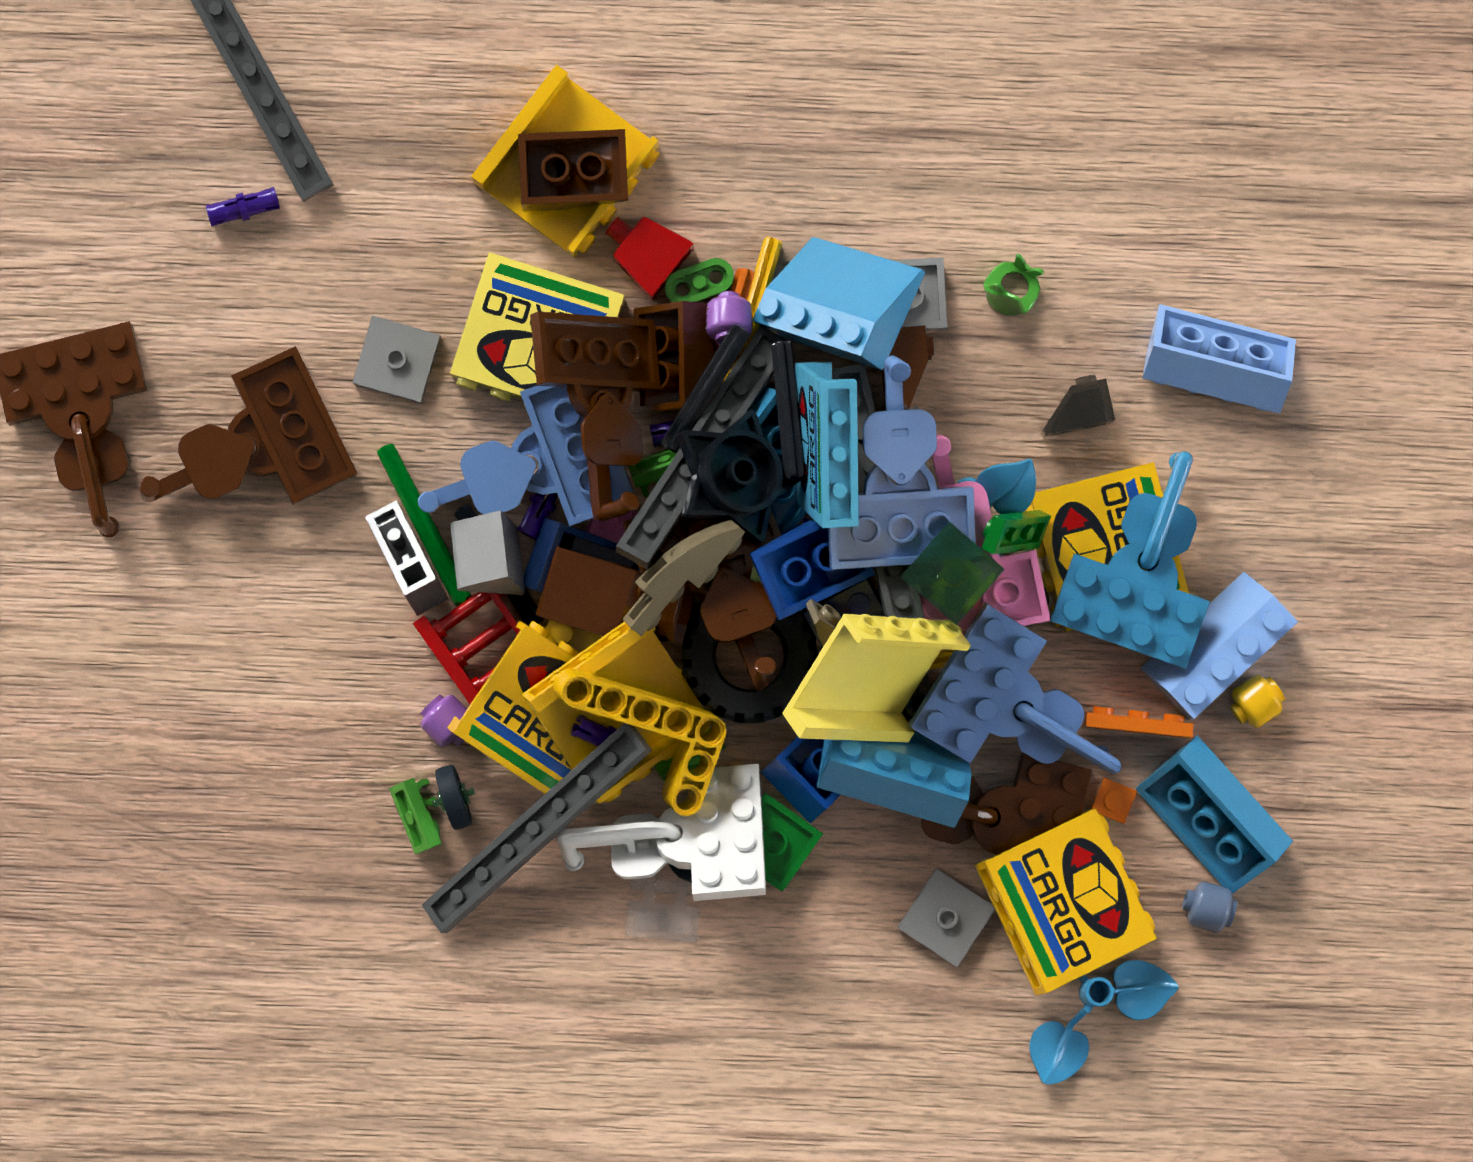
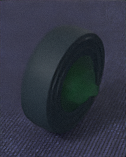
M453 765L435 770L439 791H437L438 799L432 800L433 806H441L442 811H446L454 830L472 825L468 804L471 803L469 796L475 794L474 788L467 789L465 783L461 784L459 775Z

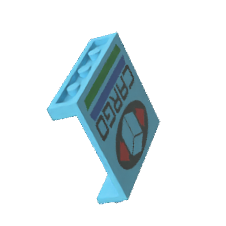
M832 362L795 363L805 476L797 483L798 505L822 528L858 527L857 381L855 379L832 380Z

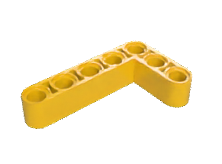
M565 669L557 674L553 683L554 692L567 705L679 739L663 785L662 797L671 809L682 816H690L699 811L726 737V726L720 718L706 709L579 670ZM576 680L580 681L579 691L575 695L567 696L569 684ZM607 691H613L614 696L611 703L601 706L600 699L602 695ZM646 701L647 706L644 713L634 716L633 712L636 704ZM674 711H679L678 721L674 725L667 726L668 716ZM711 721L712 728L710 732L700 736L701 726L705 722ZM700 755L698 766L688 770L689 760L693 756ZM688 789L687 799L682 803H676L678 793Z

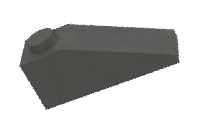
M397 500L367 515L365 518L404 596L416 615L418 616L448 600L449 598Z

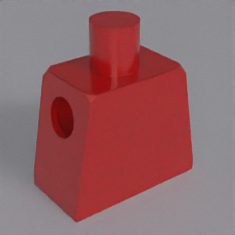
M644 216L634 228L617 217L605 232V234L620 245L613 254L614 261L651 301L664 288L669 276L679 269L694 250V243Z

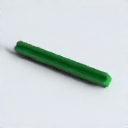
M392 443L387 444L377 450V454L448 594L455 605H460L469 599L471 594L469 591H457L455 563L431 515L419 508L418 498L420 494L395 445Z

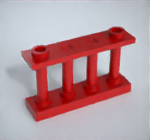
M477 592L439 620L434 618L432 621H429L424 615L412 623L469 704L472 703L495 667L482 677L478 678L476 676L471 679L464 670V667L468 665L467 660L512 628L517 635L520 632V629L515 627L518 623L501 599L505 594ZM493 600L504 617L460 649L455 647L450 650L443 640L448 635L446 632Z

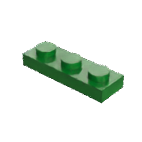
M1041 510L994 515L985 526L983 532L985 540L981 549L993 555L1037 549L1040 547L1051 515Z

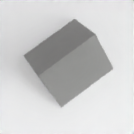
M501 510L454 521L450 524L457 591L523 595L525 593L517 526Z

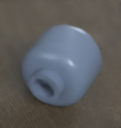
M1202 881L1196 885L1194 891L1189 889L1186 891L1182 910L1188 911L1187 920L1190 925L1218 933L1224 927L1231 926L1238 901L1233 899L1230 889Z

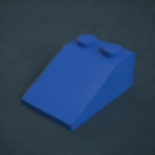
M813 519L749 553L778 620L806 608V603L810 599L819 602L875 575L872 567L832 570L830 568L828 528H822Z
M797 736L761 773L811 824L841 794L817 788L824 739H801Z

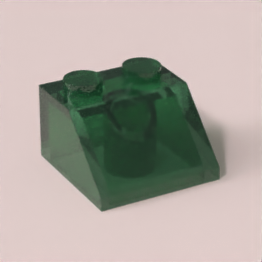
M948 522L904 572L901 578L957 625L1005 569L952 523Z

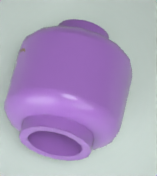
M733 291L720 293L718 297L709 301L706 307V332L718 345L721 344L732 325H738L750 335L752 332V306L748 300L740 297L738 293Z
M439 694L420 713L423 716L421 728L438 746L447 747L454 743L458 747L464 740L452 733L447 727L455 716L461 719L467 708L454 695L443 697Z

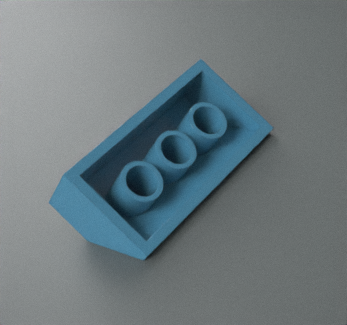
M1198 735L1172 754L1135 788L1223 887L1230 889L1232 894L1273 865L1293 842Z

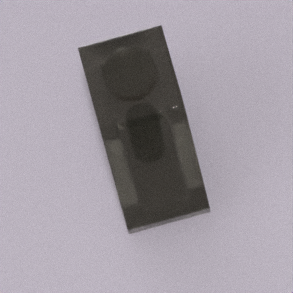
M1089 375L1075 379L1076 385H1072L1067 390L1041 431L1042 438L1113 423L1115 416L1106 378L1097 380L1096 375Z

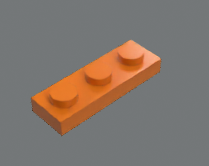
M1093 706L1092 713H1084L1082 727L1192 738L1194 723H1186L1184 715L1164 714L1163 720L1149 719L1150 712L1128 710V716L1114 715V708Z

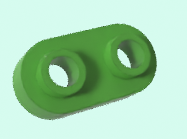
M712 258L676 271L666 281V296L670 302L690 301L698 303L716 297L731 288L734 280L733 269L727 261L720 258ZM719 272L722 274L723 279L720 283H712L709 279L710 274ZM680 284H686L689 286L690 291L687 295L681 296L676 292V288Z

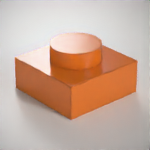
M1103 777L1090 810L1096 808L1098 814L1100 813L1107 818L1124 824L1137 790Z

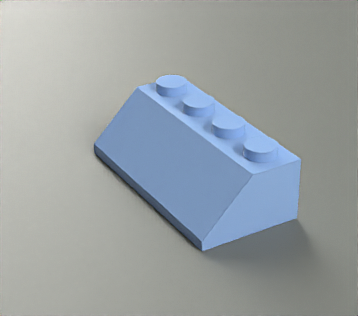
M1159 304L1145 357L1143 379L1161 385L1166 384L1185 389L1191 393L1213 396L1226 402L1248 405L1261 411H1271L1280 414L1292 383L1296 339Z
M1242 572L1209 603L1186 669L1153 657L1142 665L1140 669L1188 720L1195 719L1298 621L1274 595L1248 574Z

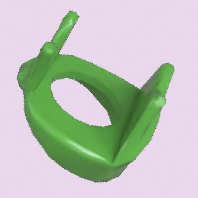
M1016 254L1014 263L1002 262L991 271L983 284L989 305L997 312L1006 316L1027 313L1038 299L1040 285L1037 276L1043 275L1044 271L1040 268H1031L1020 254ZM1017 273L1026 279L1028 292L1024 297L1019 298L1004 290L1001 281L1006 274Z

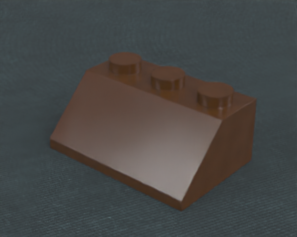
M678 301L634 308L635 319L654 320L661 389L655 392L635 391V414H678L714 355V340L706 332V303Z

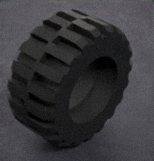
M698 610L684 636L682 664L687 683L699 702L715 715L736 723H764L782 716L783 711L818 656L817 639L803 611H798L781 620H778L776 617L773 625L770 627L782 644L784 653L783 664L779 674L770 682L768 688L764 691H758L756 689L736 687L722 676L716 662V649L719 642L712 639L708 634L700 615V610Z

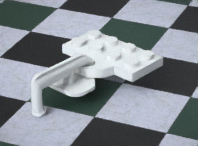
M759 764L715 767L702 806L693 815L682 816L669 808L664 811L659 819L650 813L631 814L618 818L613 825L564 829L557 835V842L562 858L565 861V867L570 871H576L583 866L584 855L578 852L576 848L611 845L613 871L623 879L653 877L669 863L679 869H691L694 901L766 895Z

